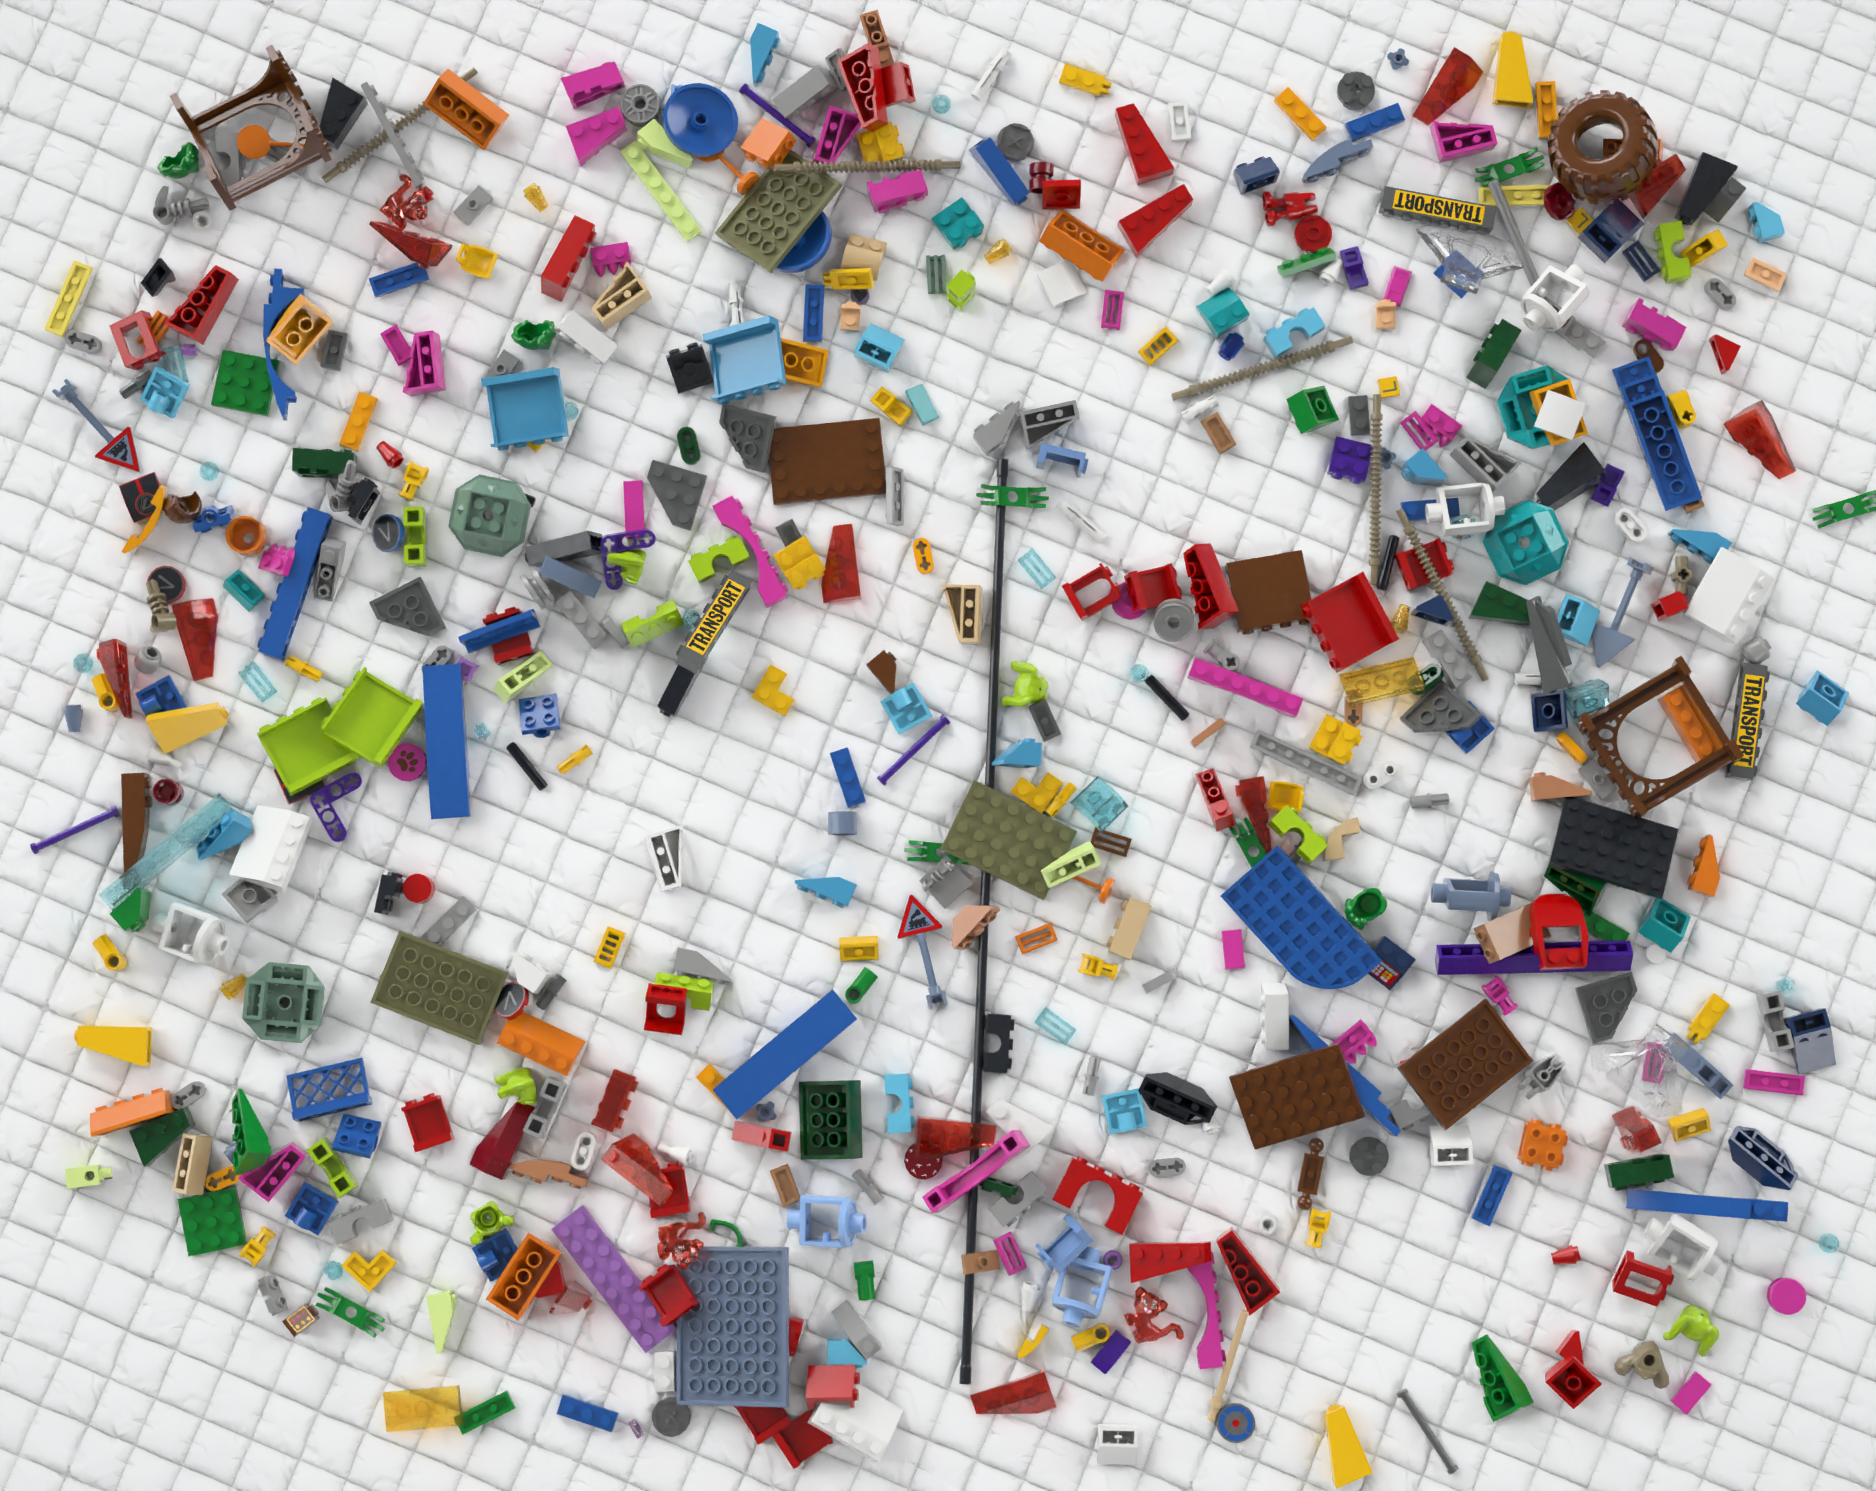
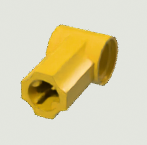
M108 673L94 676L91 681L99 698V705L109 712L119 710L121 701L115 693ZM113 698L112 705L107 707V700Z
M104 934L94 940L92 944L104 960L107 969L122 971L126 968V957L121 955L108 934ZM117 957L119 963L116 967H114L113 960Z
M1097 1323L1095 1326L1071 1336L1077 1353L1107 1341L1110 1330L1106 1324ZM1098 1328H1104L1107 1333L1104 1337L1100 1338L1095 1334V1331Z

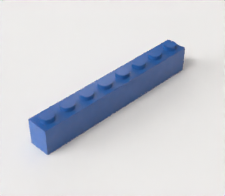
M308 507L307 511L303 512L301 529H298L295 535L296 543L293 547L295 550L294 560L288 577L284 576L282 583L278 584L276 590L278 595L276 601H273L271 604V616L264 624V636L260 637L258 641V652L284 661L320 557L321 544L326 540L333 520V516L310 507Z

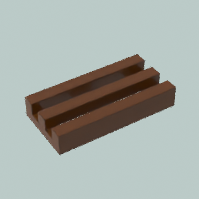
M1095 827L1090 843L1094 848L1126 857L1132 839ZM1097 833L1120 839L1127 843L1124 845L1098 837ZM1095 840L1123 848L1124 852L1096 844Z

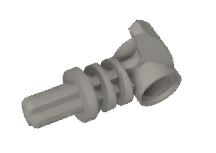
M163 186L157 194L153 216L161 224L168 225L174 220V217L176 220L179 219V216L185 218L186 214L189 217H193L194 212L209 209L210 203L207 198L194 201L186 198L184 203L178 201V205H175V203L168 204L167 195L169 187ZM162 211H167V215L163 218H160V213Z
M347 461L344 473L338 477L337 489L332 479L326 482L329 506L333 512L348 511L351 504L355 502L352 496V488L358 481L355 477L357 462Z

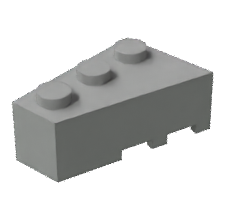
M816 65L772 100L784 118L794 120L802 112L838 90L839 87L827 69Z
M1076 400L1019 412L1026 450L1080 419Z
M1467 436L1449 454L1478 483L1489 484L1492 492L1521 464L1517 460L1514 461L1506 457L1502 452L1498 453L1490 449L1488 445L1470 436Z

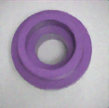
M184 344V347H180L181 355L197 356L199 348H195V344Z
M1110 1250L1105 1253L1103 1257L1104 1265L1112 1267L1113 1270L1118 1269L1122 1265L1123 1259L1118 1251ZM1111 1256L1116 1257L1114 1264L1109 1262Z

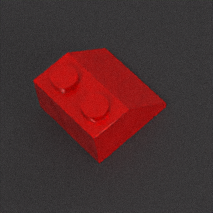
M1574 1356L1558 1361L1545 1373V1383L1573 1409L1602 1385V1382Z

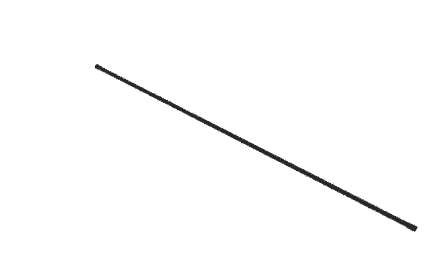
M997 459V486L1007 487L1008 459ZM996 506L985 768V785L994 789L995 766H992V762L996 758L1006 506ZM981 870L980 906H989L991 874ZM989 923L984 927V931L979 935L969 1165L979 1159ZM978 1185L968 1192L966 1254L975 1253ZM975 1273L965 1274L962 1354L959 1384L966 1385L971 1384L972 1372L971 1348Z

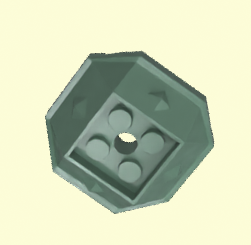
M479 474L456 488L448 527L464 549L504 557L524 543L531 503L518 482ZM488 510H491L494 515L490 521H487L485 518V513Z
M269 962L246 979L242 1019L261 1040L302 1043L321 1026L325 986L308 965ZM285 997L290 1000V1005L287 1008L282 1006V1000Z

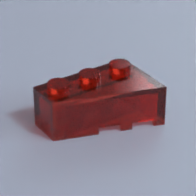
M1677 154L1659 163L1655 169H1652L1651 179L1648 182L1644 181L1642 183L1643 188L1639 192L1635 193L1633 191L1628 194L1642 219L1648 215L1685 172L1686 168Z
M618 1069L613 1070L603 1099L598 1105L596 1117L591 1122L592 1125L610 1132H616L617 1129L622 1128L625 1118H622L625 1110H629L632 1102L629 1099L632 1092H636L639 1084L636 1081V1076Z
M1634 1106L1613 1114L1612 1117L1621 1135L1620 1142L1623 1148H1627L1628 1151L1641 1153L1662 1142L1654 1125L1645 1117L1641 1119V1113L1639 1111L1636 1112Z

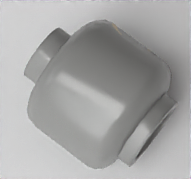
M1755 637L1743 645L1741 653L1747 663L1759 665L1770 657L1769 650L1771 646L1766 639L1761 640L1759 637Z
M143 646L139 649L134 659V665L138 671L144 674H153L161 664L162 655L153 646Z

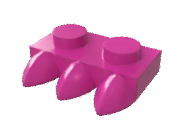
M628 242L590 248L594 270L600 277L604 275L606 266L613 275L618 270V264H620L622 270L626 262L631 266Z
M1433 404L1429 406L1422 416V419L1430 427L1436 437L1441 435L1439 447L1447 446L1463 426ZM1418 423L1419 428H1420V429L1422 430V432H1423L1424 429H1423V428L1421 427V425Z
M276 543L273 544L267 551L263 552L258 569L288 577L295 556L294 548L292 547L286 551V546L283 545L278 549V545Z
M1360 1019L1331 1045L1340 1043L1345 1060L1356 1064L1354 1051L1358 1054L1366 1055L1367 1051L1364 1042L1373 1047H1376L1377 1042L1374 1034Z

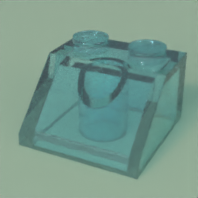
M1598 678L1596 680H1589L1578 687L1567 689L1565 691L1566 708L1572 719L1579 718V715L1584 712L1589 714L1608 705V683Z
M1099 776L1070 802L1101 833L1128 807L1119 793Z

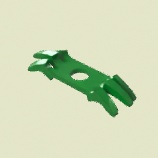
M1536 147L1496 164L1492 163L1486 167L1475 168L1476 173L1488 174L1477 177L1474 180L1475 182H1483L1481 183L1482 187H1489L1488 184L1494 180L1502 182L1525 173L1534 172L1544 166V162L1536 164L1544 159V156L1541 155L1525 160L1538 152ZM1511 164L1514 166L1515 171L1508 174L1504 171V166Z
M981 484L982 489L995 490V493H976V496L980 498L995 499V501H980L981 505L1046 508V504L1030 502L1049 500L1048 496L1030 495L1031 493L1044 492L1046 487L1021 488ZM1010 491L1017 494L1018 499L1016 502L1008 500L1007 494Z
M1876 490L1812 509L1813 512L1825 509L1830 511L1817 515L1812 519L1815 521L1832 517L1831 520L1817 525L1819 529L1845 519L1874 512L1876 507L1867 509V506L1876 503V498L1864 500V498L1876 494ZM1846 503H1850L1854 507V511L1851 514H1847L1843 510V506Z
M1247 817L1243 820L1250 833H1247L1240 820L1236 818L1234 820L1242 837L1239 836L1233 826L1229 827L1252 868L1266 856V853ZM1250 846L1258 847L1259 854L1256 857H1251L1248 854Z
M909 840V844L922 845L923 848H904V852L923 854V857H907V861L940 862L943 859L936 856V850L943 843ZM947 853V856L955 864L970 865Z
M325 1287L324 1291L337 1297V1300L318 1293V1297L327 1301L333 1307L319 1302L315 1306L335 1314L374 1338L377 1334L365 1326V1324L382 1332L385 1330L383 1326L369 1318L372 1316L384 1322L385 1319L377 1313L360 1306L328 1287ZM349 1306H353L357 1310V1314L353 1318H349L346 1315V1309Z

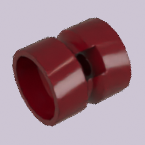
M1033 162L1029 164V175L1032 177L1029 180V192L1042 194L1043 181L1053 180L1051 177L1054 173V164L1050 162Z
M161 779L154 785L153 795L158 802L170 806L178 804L183 799L184 790L178 782Z

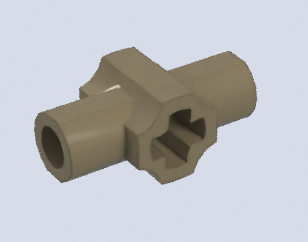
M1676 556L1675 571L1671 573V580L1675 582V592L1681 591L1682 594L1688 595V580L1692 578V571L1688 569V556ZM1681 572L1682 575H1685V578L1682 579L1678 574Z

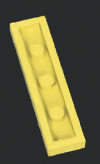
M1550 185L1501 186L1509 206H1543L1544 193ZM1479 187V204L1497 207L1490 188Z
M75 260L73 261L45 326L46 331L64 338L93 271L92 267Z

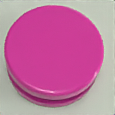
M1781 1277L1769 1285L1767 1300L1775 1311L1785 1315H1792L1804 1307L1806 1291L1797 1280Z

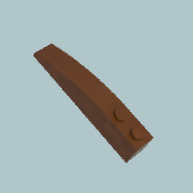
M147 773L121 774L124 889L133 890L142 865L149 832L150 808H152L153 801L152 797L149 796V788H152V779Z

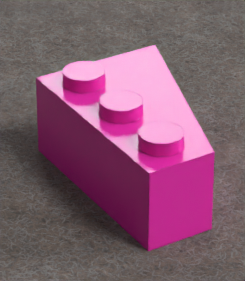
M917 170L899 174V177L889 180V177H885L882 179L883 182L876 184L868 181L867 192L874 213H885L891 207L897 206L899 208L906 206L907 202L913 200L915 202L924 200L925 196H928V189L922 171Z
M1638 298L1631 306L1622 327L1630 334H1638L1642 336V339L1650 343L1659 344V347L1665 351L1675 350L1687 327L1668 315L1664 317L1658 314L1657 308L1654 306L1651 309L1643 305L1644 300Z

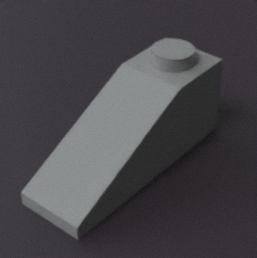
M847 1300L831 1311L866 1360L882 1349L881 1343Z

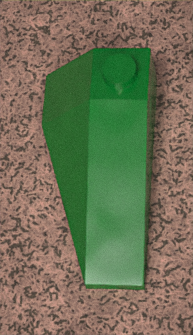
M238 1089L232 1099V1123L236 1124L234 1134L232 1135V1141L236 1142V1152H232L235 1175H240L263 1166L272 1153V1147L269 1146L268 1137L243 1090Z
M1488 1334L1472 1342L1476 1365L1480 1368L1481 1373L1480 1385H1483L1485 1397H1483L1484 1404L1492 1421H1497L1533 1404L1534 1401L1525 1383Z

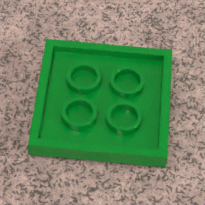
M223 350L211 405L268 417L273 388L267 370L266 358ZM271 359L272 366L277 374L280 361Z
M237 1187L178 1199L188 1257L247 1244Z

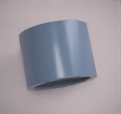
M828 812V835H857V812Z

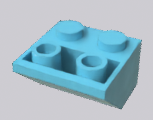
M870 323L857 344L854 357L889 373L905 339Z
M1566 594L1557 615L1563 637L1587 647L1600 610L1585 600Z

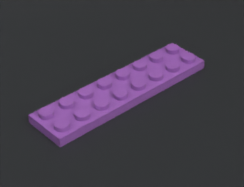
M583 1205L551 1229L645 1353L677 1329L674 1324L662 1327L658 1321L662 1318L647 1293L644 1290L640 1291L638 1288L643 1283Z

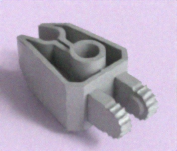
M1558 1053L1541 1060L1524 1072L1525 1080L1519 1084L1518 1089H1525L1528 1084L1533 1088L1525 1096L1528 1100L1537 1093L1549 1090L1562 1073L1565 1061L1560 1062L1555 1067L1552 1064L1559 1055Z

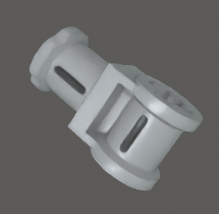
M1213 639L1203 652L1211 655L1222 668L1235 672L1240 664L1238 656L1215 643L1216 640ZM1233 659L1235 666L1231 665L1228 667L1226 660L1231 661Z

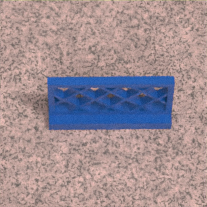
M531 609L463 634L458 639L470 654L538 629L541 626L535 610Z
M363 1058L286 1075L293 1110L292 1118L296 1122L373 1104L369 1093ZM359 1063L360 1071L356 1077L348 1073L352 1065ZM338 1068L343 1073L335 1081L329 1075L333 1069ZM316 1073L324 1076L318 1086L310 1081ZM346 1074L354 1078L349 1088L340 1084ZM302 1078L305 1080L300 1090L293 1087L292 1079ZM327 1078L335 1083L329 1093L321 1088ZM357 1081L363 1084V1093L355 1094L351 1091ZM308 1083L316 1087L311 1097L302 1093ZM338 1085L347 1090L342 1098H336L332 1095ZM319 1090L327 1094V1097L321 1103L313 1100ZM300 1095L309 1099L304 1107L297 1108L296 1101Z

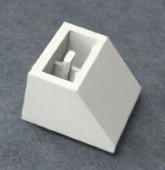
M515 952L513 960L517 982L532 993L539 994L551 977V974L548 973L549 968L538 962L537 964L533 963L532 960L534 958L525 952Z
M1452 1125L1447 1130H1443L1441 1126H1429L1431 1165L1473 1164V1147L1468 1125Z
M1098 1424L1097 1464L1136 1465L1138 1426L1129 1424Z

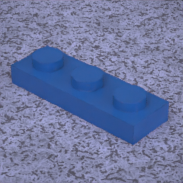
M1399 103L1349 121L1345 126L1351 141L1354 142L1405 121Z
M423 260L369 278L375 298L430 280Z
M805 284L803 342L822 343L824 285Z
M1446 498L1449 518H1459L1458 498ZM1436 499L1401 502L1400 505L1401 509H1404L1409 521L1426 520L1425 505L1437 502Z
M848 747L831 752L830 756L847 807L866 802Z
M1493 1165L1472 1213V1219L1487 1226L1491 1225L1513 1174L1512 1172Z
M563 1394L556 1414L613 1432L619 1413Z

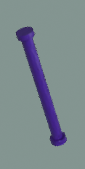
M745 83L740 88V94H745L807 143V147L810 148L814 144L816 138L810 137L789 119L784 118L780 112L749 89V85Z
M943 714L940 716L941 719L882 776L879 775L877 777L882 785L885 786L887 784L886 781L946 724L949 725L951 723Z
M113 806L111 810L36 844L31 843V850L34 854H37L41 849L109 818L120 816L119 810L116 806Z

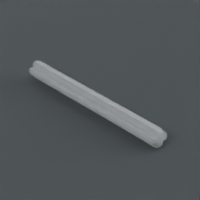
M1494 180L1488 186L1528 281L1533 286L1539 279L1538 273L1498 180Z

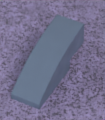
M548 556L545 557L539 570V574L594 599L602 583L601 580Z

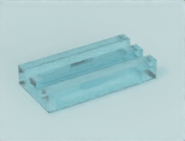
M178 344L174 347L162 348L161 351L166 353V355L162 356L165 370L171 373L167 353H169L174 375L180 378L174 351H177L183 376L181 380L189 382L184 358L181 355V346Z
M1033 548L1017 560L1041 590L1056 579L1054 573ZM1031 554L1050 576L1049 579L1031 559ZM1025 559L1028 560L1032 567L1045 581L1043 584L1031 571V569L1026 565V563L1024 562Z
M254 661L238 672L262 703L277 692V689ZM252 668H254L257 671L260 677L268 685V687L271 689L270 692L266 690V688L254 675V673L251 671ZM246 673H248L251 676V678L263 691V693L265 694L264 697L259 693V691L247 678V676L245 675Z
M1047 1007L1043 1009L1034 1022L1064 1045L1068 1043L1077 1030ZM1047 1012L1053 1018H1055L1068 1029H1070V1033L1066 1032L1060 1026H1058L1049 1018L1044 1016L1045 1013ZM1040 1020H1045L1051 1026H1053L1062 1034L1067 1036L1065 1040L1061 1038L1059 1035H1057L1055 1032H1053L1051 1029L1046 1027L1044 1024H1042Z

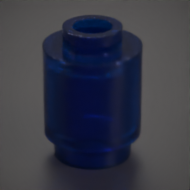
M1236 332L1234 334L1229 333L1219 346L1220 350L1217 353L1227 361L1234 359L1245 344L1243 342L1244 338Z

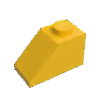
M1718 229L1706 234L1681 251L1680 254L1683 258H1689L1690 268L1715 255L1727 247L1728 244Z

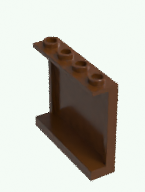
M1302 550L1226 563L1225 569L1226 573H1228L1231 593L1239 610L1235 614L1238 626L1237 633L1242 632L1243 635L1252 634L1256 629H1261L1262 632L1273 630V626L1279 625L1280 628H1287L1292 626L1291 623L1299 622V625L1309 624L1308 619L1303 616L1300 606L1311 600Z

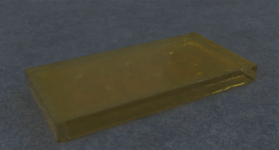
M1414 657L1339 674L1350 707L1425 690Z
M460 1385L383 1392L386 1432L463 1425Z

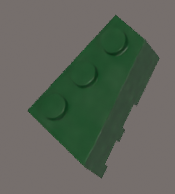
M293 448L292 471L299 477L338 478L340 474L344 473L347 461L357 462V456L355 453H352V450L345 449L338 452L331 449Z
M1486 581L1468 619L1529 626L1527 599Z
M1548 865L1544 877L1561 892L1565 891L1587 910L1585 913L1588 916H1591L1599 905L1608 884Z
M184 1107L129 1131L143 1166L148 1167L152 1165L156 1159L182 1138V1133H187L196 1124L189 1107Z
M1659 1153L1604 1164L1609 1188H1615V1191L1627 1189L1626 1186L1629 1185L1640 1187L1645 1186L1647 1182L1661 1183L1665 1182V1179L1674 1178L1669 1154Z

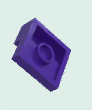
M1336 436L1327 474L1337 480H1342V478L1350 479L1349 482L1353 484L1364 483L1370 464V451L1373 449L1370 447L1371 444Z

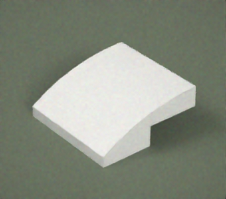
M1069 260L1037 272V276L1053 308L1087 294L1073 263Z
M1548 390L1534 427L1573 441L1586 404Z

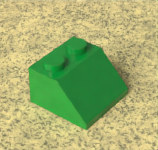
M1325 386L1305 389L1286 399L1289 410L1292 412L1296 426L1301 434L1312 432L1339 420Z
M137 888L110 913L124 931L139 932L146 926L145 922L149 919L151 893L148 889Z

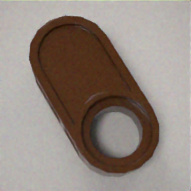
M1645 339L1635 343L1633 353L1639 360L1649 356L1655 373H1659L1664 367V360L1657 350ZM1644 344L1647 347V353H1639L1638 345Z

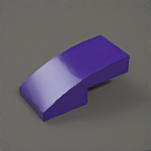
M1358 246L1341 250L1339 253L1343 261L1342 265L1349 289L1353 290L1368 286L1369 281L1363 267V259Z
M1607 463L1604 468L1607 478L1596 485L1591 500L1609 507L1625 471Z
M1115 1330L1090 1363L1106 1375L1131 1344V1341L1118 1330Z

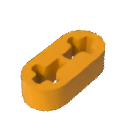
M918 538L913 543L916 566L921 574H929L934 568L930 544L925 538ZM919 542L927 545L924 548L925 554L921 555L920 549H916L919 546ZM922 558H926V562L931 564V566H928V570H924L923 567L920 568V565L923 563Z
M1565 732L1560 733L1555 738L1557 743L1579 765L1588 758L1585 752Z
M234 1166L227 1167L207 1176L205 1186L210 1191H218L239 1182L238 1177L240 1175H236L235 1180L233 1178L226 1179L225 1176L231 1173V1169L234 1172ZM212 1177L214 1179H222L221 1182L217 1183V1187L210 1185V1182L213 1181Z

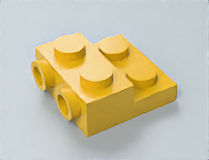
M892 121L874 132L865 131L856 134L864 163L866 161H869V163L874 161L876 163L878 160L880 163L883 160L886 163L888 160L890 162L893 160L896 162L898 160L903 161L902 154H905L903 144L898 143L899 131L897 125L893 126Z
M805 535L772 555L793 589L797 588L800 590L808 585V580L811 578L814 580L819 579L824 575L823 571L826 570Z
M1326 714L1308 748L1341 766L1345 762L1349 764L1354 755L1351 750L1354 745L1358 747L1362 740V736H1360L1361 730Z

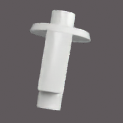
M1571 265L1565 272L1549 266L1522 298L1521 308L1526 315L1523 318L1524 324L1535 332L1540 328L1549 332L1560 329L1589 297V288L1586 284L1582 283L1586 277L1583 270L1576 265ZM1551 283L1574 294L1559 312L1546 300L1539 297L1540 295L1546 296L1548 292L1546 288Z
M1485 483L1437 487L1435 494L1437 503L1425 505L1427 523L1440 522L1443 537L1488 532L1494 528L1495 516L1505 514L1503 496L1493 497L1489 484ZM1479 494L1481 522L1471 523V519L1466 518L1463 520L1464 524L1450 525L1446 498Z
M179 902L171 904L168 915L159 913L153 921V930L162 933L158 949L198 964L211 962L218 954L223 955L229 946V938L225 936V924L219 917ZM184 913L205 920L195 937L193 953L190 952L191 945L184 944L182 949L174 946Z
M1676 1213L1670 1217L1666 1224L1652 1218L1643 1233L1653 1240L1648 1248L1647 1255L1667 1267L1671 1265L1673 1271L1687 1280H1696L1703 1271L1710 1276H1714L1722 1263L1720 1258L1713 1255L1718 1244L1714 1236ZM1673 1229L1702 1246L1691 1265L1682 1260L1679 1253H1671L1661 1247Z

